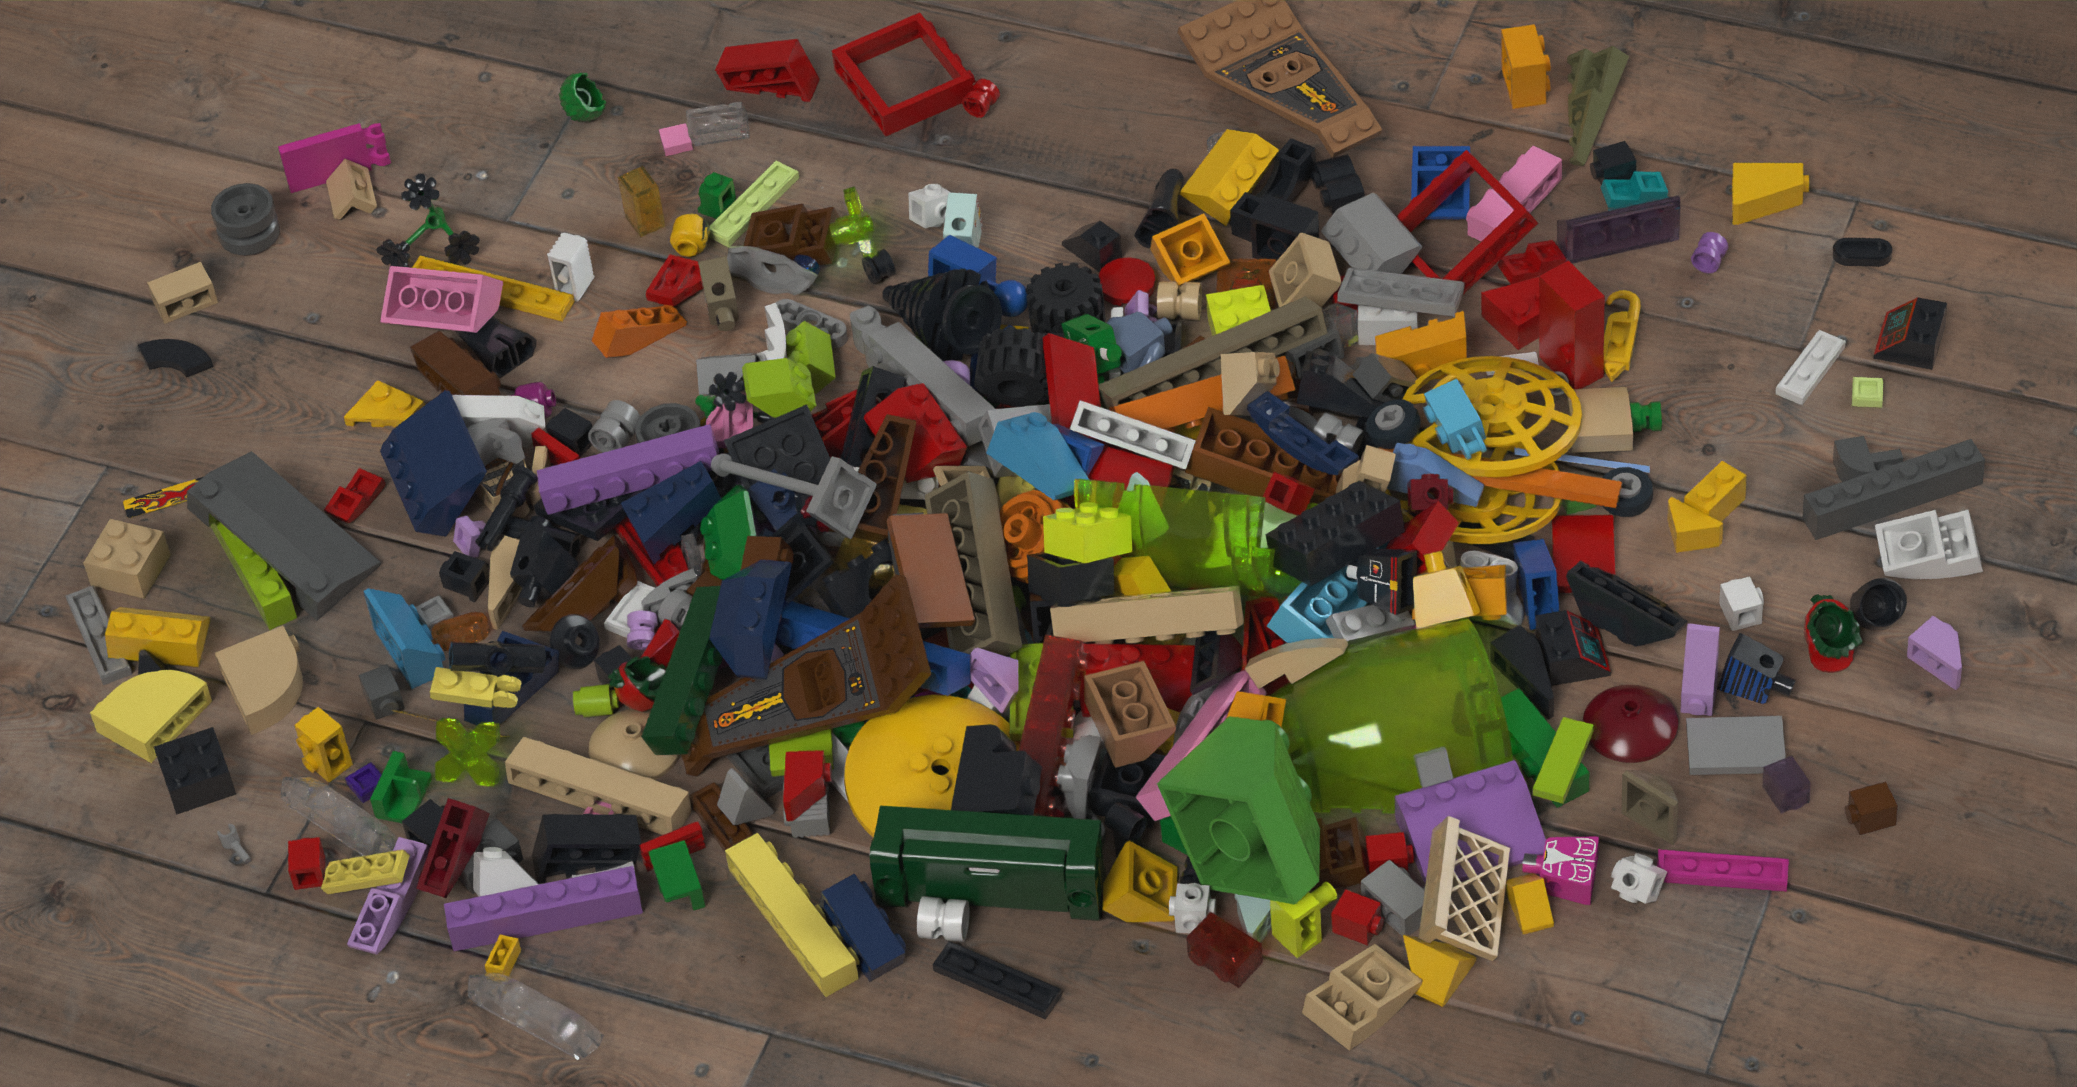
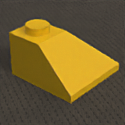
M1131 841L1126 842L1103 883V910L1125 922L1174 921V916H1169L1170 896H1176L1177 866Z

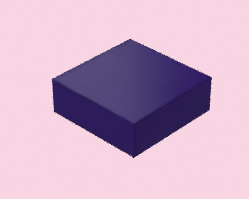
M370 762L345 777L348 787L361 802L365 803L370 800L382 774Z

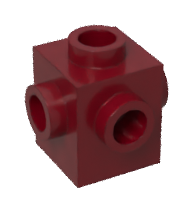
M1422 474L1421 479H1410L1407 483L1408 514H1420L1438 501L1448 510V506L1453 505L1454 497L1453 487H1448V479H1440L1439 474ZM1427 493L1432 494L1434 496V500L1430 499Z

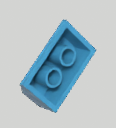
M370 588L364 590L373 629L411 689L433 680L435 668H443L442 661L446 660L440 645L438 643L433 645L431 641L433 638L428 626L419 623L420 617L413 604L408 605L403 596Z

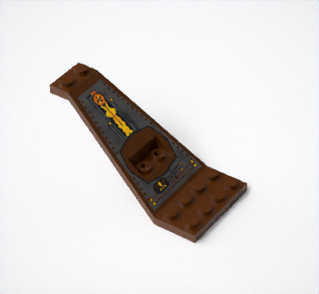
M895 574L860 614L771 662L767 680L743 678L707 698L704 713L701 715L695 732V738L691 743L688 754H681L686 774L697 777L713 758L898 712L931 675L906 577Z

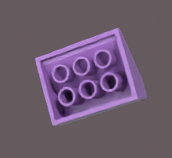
M1515 760L1395 796V820L1400 831L1404 832L1406 844H1412L1414 861L1425 884L1432 830L1447 816L1460 820V828L1509 847L1508 868L1522 864L1524 853L1543 855L1546 839L1528 786ZM1458 839V846L1464 855L1472 853L1468 844ZM1485 851L1484 854L1493 867L1497 866L1499 855ZM1476 857L1468 860L1477 875L1485 872ZM1461 865L1455 866L1454 872L1461 882L1469 880Z

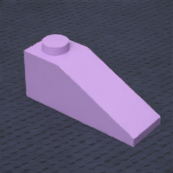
M1697 624L1687 625L1681 713L1712 716L1717 690L1720 627Z

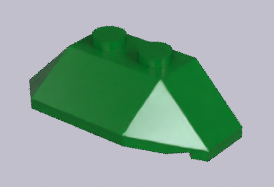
M736 485L713 506L701 522L700 530L701 534L704 535L706 546L705 558L708 560L710 573L721 580L740 571L747 536H756L749 492L742 485Z

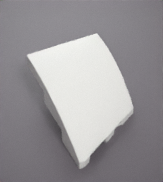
M776 303L765 306L768 329L764 331L768 350L757 353L758 362L787 358L784 323Z

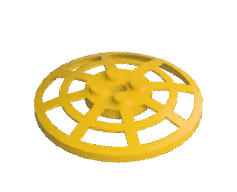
M1470 357L1442 364L1419 377L1415 384L1407 389L1402 399L1412 404L1426 403L1424 393H1415L1429 381L1443 374H1448L1433 389L1454 379H1458V381L1464 384L1462 388L1482 421L1486 439L1483 441L1486 447H1505L1521 443L1529 456L1507 461H1481V451L1472 454V458L1468 460L1445 453L1427 442L1437 435L1435 431L1437 425L1435 422L1421 433H1417L1408 442V444H1413L1417 447L1427 448L1469 476L1508 477L1540 469L1564 455L1575 443L1581 429V404L1571 386L1556 373L1543 366L1510 357ZM1525 371H1528V372L1537 374V375H1539V376H1541V377H1543V378H1545V379H1547V380H1539L1537 377H1535V376H1533V375H1531V374H1529V373H1527V372H1525ZM1477 372H1495L1492 378L1477 380L1469 375ZM1509 373L1528 380L1529 383L1516 385L1505 380ZM1560 388L1570 398L1573 408L1572 416L1554 410V398L1549 389ZM1540 390L1545 399V406L1527 402L1526 394ZM1527 412L1542 416L1528 429H1525L1521 424ZM1551 420L1569 426L1559 440L1542 451L1532 439L1541 433L1550 424ZM1508 430L1513 432V435L1504 437H1487V433H1498Z
M1505 432L1487 433V437H1504L1511 435ZM1437 435L1427 441L1439 450L1451 453L1448 444L1442 445ZM1521 443L1505 447H1495L1490 458H1481L1503 461L1508 450L1514 452V448H1525ZM1555 462L1542 467L1544 469L1560 471ZM1484 486L1477 507L1454 502L1452 506H1448V511L1459 524L1462 521L1480 523L1484 529H1469L1457 526L1449 541L1468 544H1493L1523 538L1546 526L1557 515L1563 499L1554 498L1551 509H1533L1535 494L1524 493L1526 502L1524 508L1507 505L1509 496L1522 492ZM1387 489L1385 493L1391 496L1390 490ZM1400 500L1403 521L1406 523L1414 518V516L1405 511L1408 510V501ZM1501 514L1517 516L1510 522L1497 526L1492 520ZM1527 518H1539L1524 527L1507 531L1518 526Z

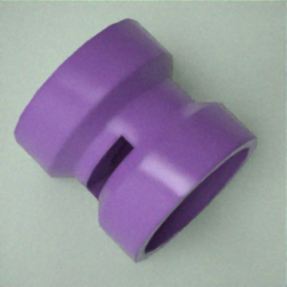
M1704 233L1698 242V247L1691 256L1693 266L1704 273L1716 272L1721 264V258L1724 257L1728 250L1727 240L1718 233Z

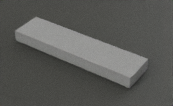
M94 585L66 595L67 603L103 685L132 675L127 659L108 658L105 632L109 619Z

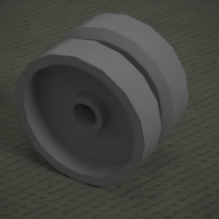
M243 183L228 187L215 197L211 205V215L216 226L219 242L225 250L232 254L245 256L262 252L275 243L280 234V224L275 212L273 198L266 188L258 184Z
M677 403L661 404L650 408L642 414L636 423L635 434L637 443L701 427L696 412L688 406Z

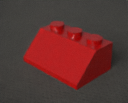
M924 383L898 388L864 415L863 419L875 436L887 414L917 421L904 478L906 483L936 477L933 470L935 466H960L967 446Z

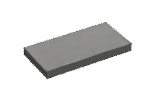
M1348 268L1338 291L1337 302L1455 317L1464 293V282Z

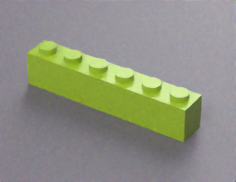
M218 520L211 525L213 532L268 629L272 630L297 619L291 595L278 572Z

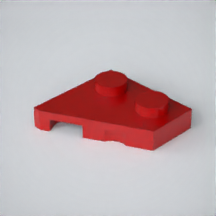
M669 254L646 290V299L674 307L703 289L698 261Z

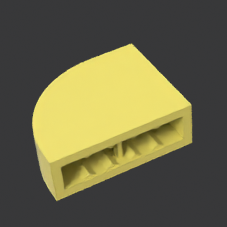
M159 670L143 673L123 682L103 701L99 702L90 714L96 731L99 734L152 763L157 758L154 746L175 740L212 702L207 683L198 677L181 671Z

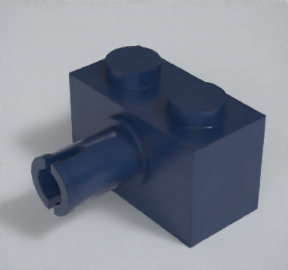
M775 469L770 471L778 474V472ZM783 472V473L780 474V475L787 476V474H786L785 472ZM760 481L747 489L752 502L776 531L797 513L796 500L794 499L795 494L792 490Z

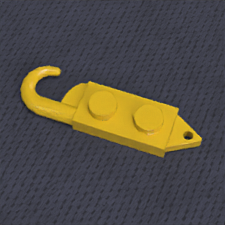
M1627 290L1613 292L1606 300L1607 305H1611L1616 299L1629 301L1628 312H1615L1608 316L1604 334V370L1611 382L1624 370L1629 371L1638 328L1641 302L1635 293Z

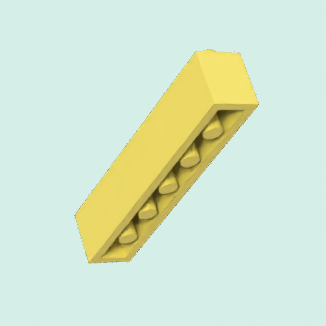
M756 833L725 850L730 872L825 997L859 979L857 965L860 962L855 951L851 947L846 948L844 946L838 929L835 926L830 927L828 925L822 908L818 904L814 906L811 903L807 889L802 883L797 884L795 882L791 868L786 862L781 863L779 861L776 849L770 841L765 843L759 833Z

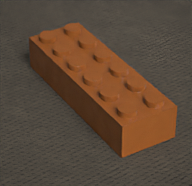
M1208 407L1185 473L1258 499H1262L1273 473H1281L1315 489L1306 510L1325 501L1327 497L1336 494V487L1342 473L1332 475L1315 470L1298 461L1279 447L1258 424L1236 416L1224 415L1222 411Z

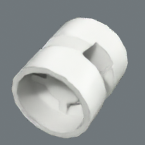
M922 896L917 915L918 937L938 939L940 935H943L945 940L964 942L969 926L970 908L968 900L949 899L946 903H943L941 898Z

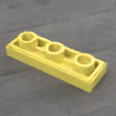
M397 850L331 861L325 870L321 889L327 894L401 883L410 855L405 850Z

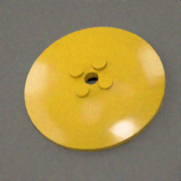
M926 695L909 698L898 712L869 719L855 736L846 757L844 785L848 803L861 826L874 838L880 805L951 810L966 726L995 725L1010 738V723L993 710L979 703L946 695ZM1014 741L1016 751L1027 752L1024 741ZM942 765L949 772L945 775H937L932 771V768Z

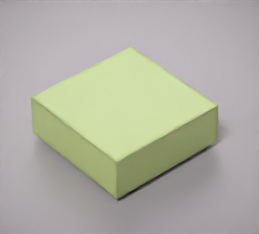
M1853 377L1852 406L1882 408L1883 378Z

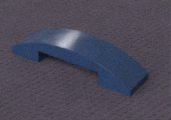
M1266 391L1247 405L1248 412L1259 427L1279 447L1303 464L1324 473L1339 475L1345 468L1358 461L1359 456L1337 440L1328 444L1290 417V406L1269 391Z

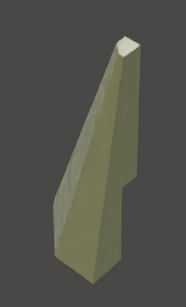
M1614 46L1597 53H1592L1585 48L1567 57V63L1571 65V73L1567 75V78L1572 84V92L1568 94L1569 126L1573 129V136L1569 138V145L1573 147L1574 156L1570 158V163L1573 165H1585L1629 56Z

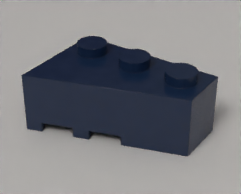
M699 461L622 502L621 505L651 561L655 564L661 559L659 554L671 543L675 546L681 540L680 535L691 525L696 527L721 498L706 468Z
M502 631L497 641H501L504 644L541 645ZM545 646L546 662L543 673L507 672L502 674L521 680L520 691L518 690L515 693L508 691L509 693L516 694L515 696L518 698L515 707L502 708L492 706V708L464 704V721L494 731L559 673V651ZM503 652L494 653L490 658V662L494 664L501 662L505 654ZM480 671V672H479V673H482V674L496 675V674H493V673H491V672H484V671Z

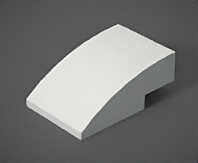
M1936 510L1875 525L1885 576L1906 579H1939L1983 572L1969 510L1941 517L1937 516Z

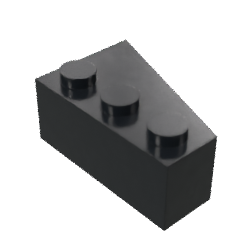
M543 814L532 852L535 877L538 884L546 883V877L566 874V878H570L572 875H576L575 871L595 868L596 872L627 864L631 861L635 865L640 851L639 845L641 844L636 815Z

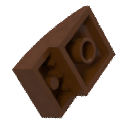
M797 204L754 212L751 214L743 246L758 247L784 255L799 266L833 264L843 222L834 207L807 211L804 204Z
M1357 817L1328 825L1324 823L1322 818L1316 819L1320 827L1319 882L1311 890L1317 889L1324 882L1330 883L1333 888L1361 884V880L1369 875L1364 831Z

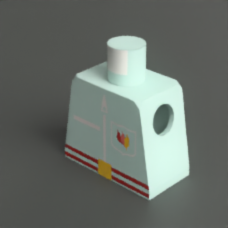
M948 193L943 238L945 239L947 236L952 235L978 248L983 223L977 194Z

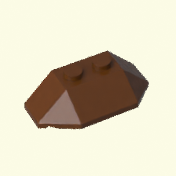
M616 546L598 547L573 572L571 577L522 625L525 631L551 633L555 623L566 615H581L591 621L597 614L605 611L610 605L609 601L617 594L618 548Z

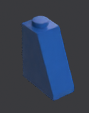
M1544 539L1513 543L1514 559L1518 566L1517 579L1530 630L1536 629V615L1559 611L1556 568Z

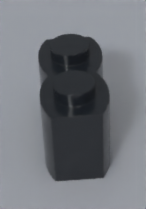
M1348 154L1314 162L1315 171L1311 172L1315 189L1320 188L1321 203L1324 208H1329L1332 215L1338 208L1365 197L1362 183L1355 172Z

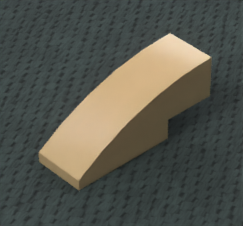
M1319 638L1287 643L1253 657L1249 660L1245 670L1258 689L1283 674L1293 684L1342 655L1348 646V642L1346 639Z

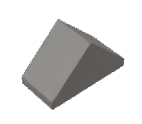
M733 768L727 772L717 806L733 825L768 817L775 812L763 797Z

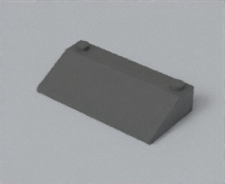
M252 451L209 472L187 490V509L208 527L217 520L295 586V602L316 621L381 565V562Z

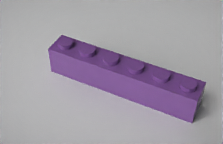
M711 424L581 458L537 470L539 493L547 515L650 488L699 461L703 463L707 472L713 471L711 469V461L714 456L719 455L718 445Z
M634 866L444 904L447 929L454 952L494 944L500 934L519 939L643 913Z

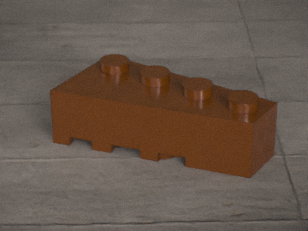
M440 330L410 346L419 372L437 391L441 390V393L445 390L450 391L452 395L501 396L499 391L501 382L498 376L493 371L489 372L480 360H474L467 349L464 348L462 350L452 337L448 338Z
M887 414L857 471L877 485L852 537L877 543L886 538L889 542V530L886 521L889 516L897 514L917 421ZM831 528L828 529V531L836 533Z

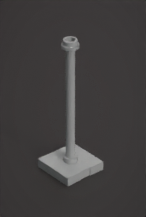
M727 454L716 455L711 461V469L719 476L724 477L731 473L813 496L806 512L842 537L849 539L852 538L877 485L865 475L855 471L852 466L842 459L833 456L819 485L733 462L731 456Z

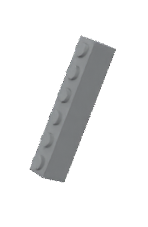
M900 322L869 335L870 348L868 349V354L874 364H878L883 370L905 377L903 387L924 383L967 447L982 441L978 424L987 410L995 409L989 402Z

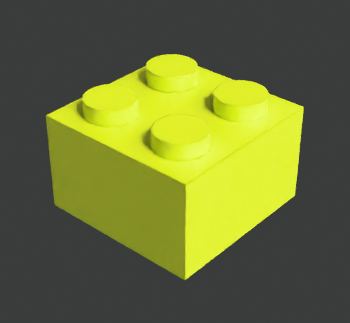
M1264 285L1206 294L1207 317L1212 336L1271 311Z
M1085 502L1079 504V508L1056 509L1055 514L1043 516L1044 553L1081 563H1089L1132 552L1131 515L1119 513L1117 508H1100L1098 503Z

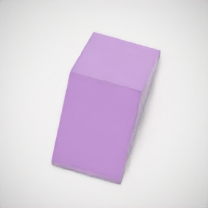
M975 648L970 654V680L1001 713L1007 711L1018 692V660L981 648Z

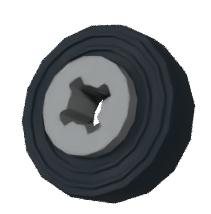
M1406 400L1388 401L1377 407L1370 414L1366 423L1367 433L1376 446L1383 449H1393L1396 443L1406 444L1415 437L1421 426V418L1411 402Z
M1619 467L1609 471L1602 477L1603 479L1622 482L1617 507L1603 506L1609 513L1620 517H1633L1649 508L1653 499V485L1648 475L1642 471L1631 467Z

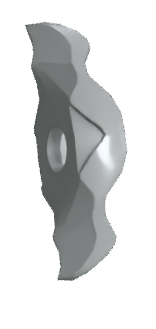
M728 247L727 260L730 274L745 279L752 287L763 292L797 295L809 288L818 276L784 255L758 247ZM764 263L774 264L776 272L769 271Z

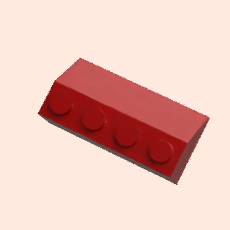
M1081 644L1073 668L1082 716L1091 717L1084 702L1085 675L1142 661L1145 662L1166 707L1181 713L1185 703L1192 695L1190 685L1195 645Z

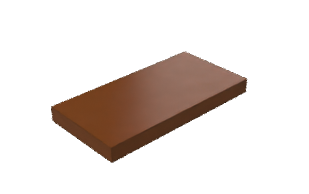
M948 514L889 516L886 522L899 574L906 577L919 629L972 626L975 618Z

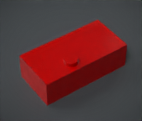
M1568 260L1539 276V358L1552 371L1564 373L1572 389H1583L1603 378L1605 295Z

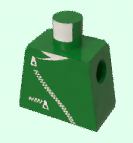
M1084 314L1062 323L1066 339L1094 347L1097 375L1120 366L1122 350L1116 344L1111 325L1089 314Z

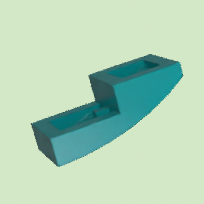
M1634 171L1630 180L1604 179L1600 187L1608 208L1630 207L1649 203L1666 197L1668 194L1661 172Z

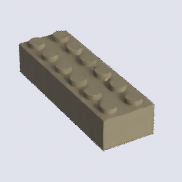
M968 471L924 495L927 514H948L975 618L972 626L946 627L949 648L966 654H971L975 648H981L1006 656L1022 648L994 479Z

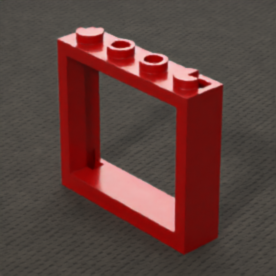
M920 12L831 50L834 71L885 137L962 104L963 97L969 91H972L973 83L976 82L972 72L962 66L958 54L951 52L946 39L939 37L933 23L927 21ZM921 38L953 80L888 107L856 65Z
M1465 150L1460 156L1456 157L1447 169L1435 177L1430 185L1418 196L1414 197L1409 205L1396 216L1407 230L1412 232L1474 172L1514 210L1442 278L1464 282L1463 295L1539 224L1528 210L1468 150ZM1418 255L1411 261L1426 277L1441 279Z

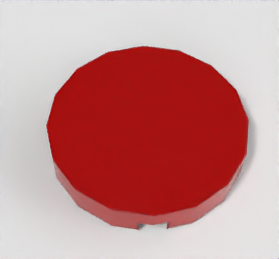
M1131 257L1115 259L1107 263L1098 275L1100 283H1102L1103 298L1113 305L1121 306V303H1129L1138 290L1148 293L1149 297L1155 290L1154 270L1141 259Z

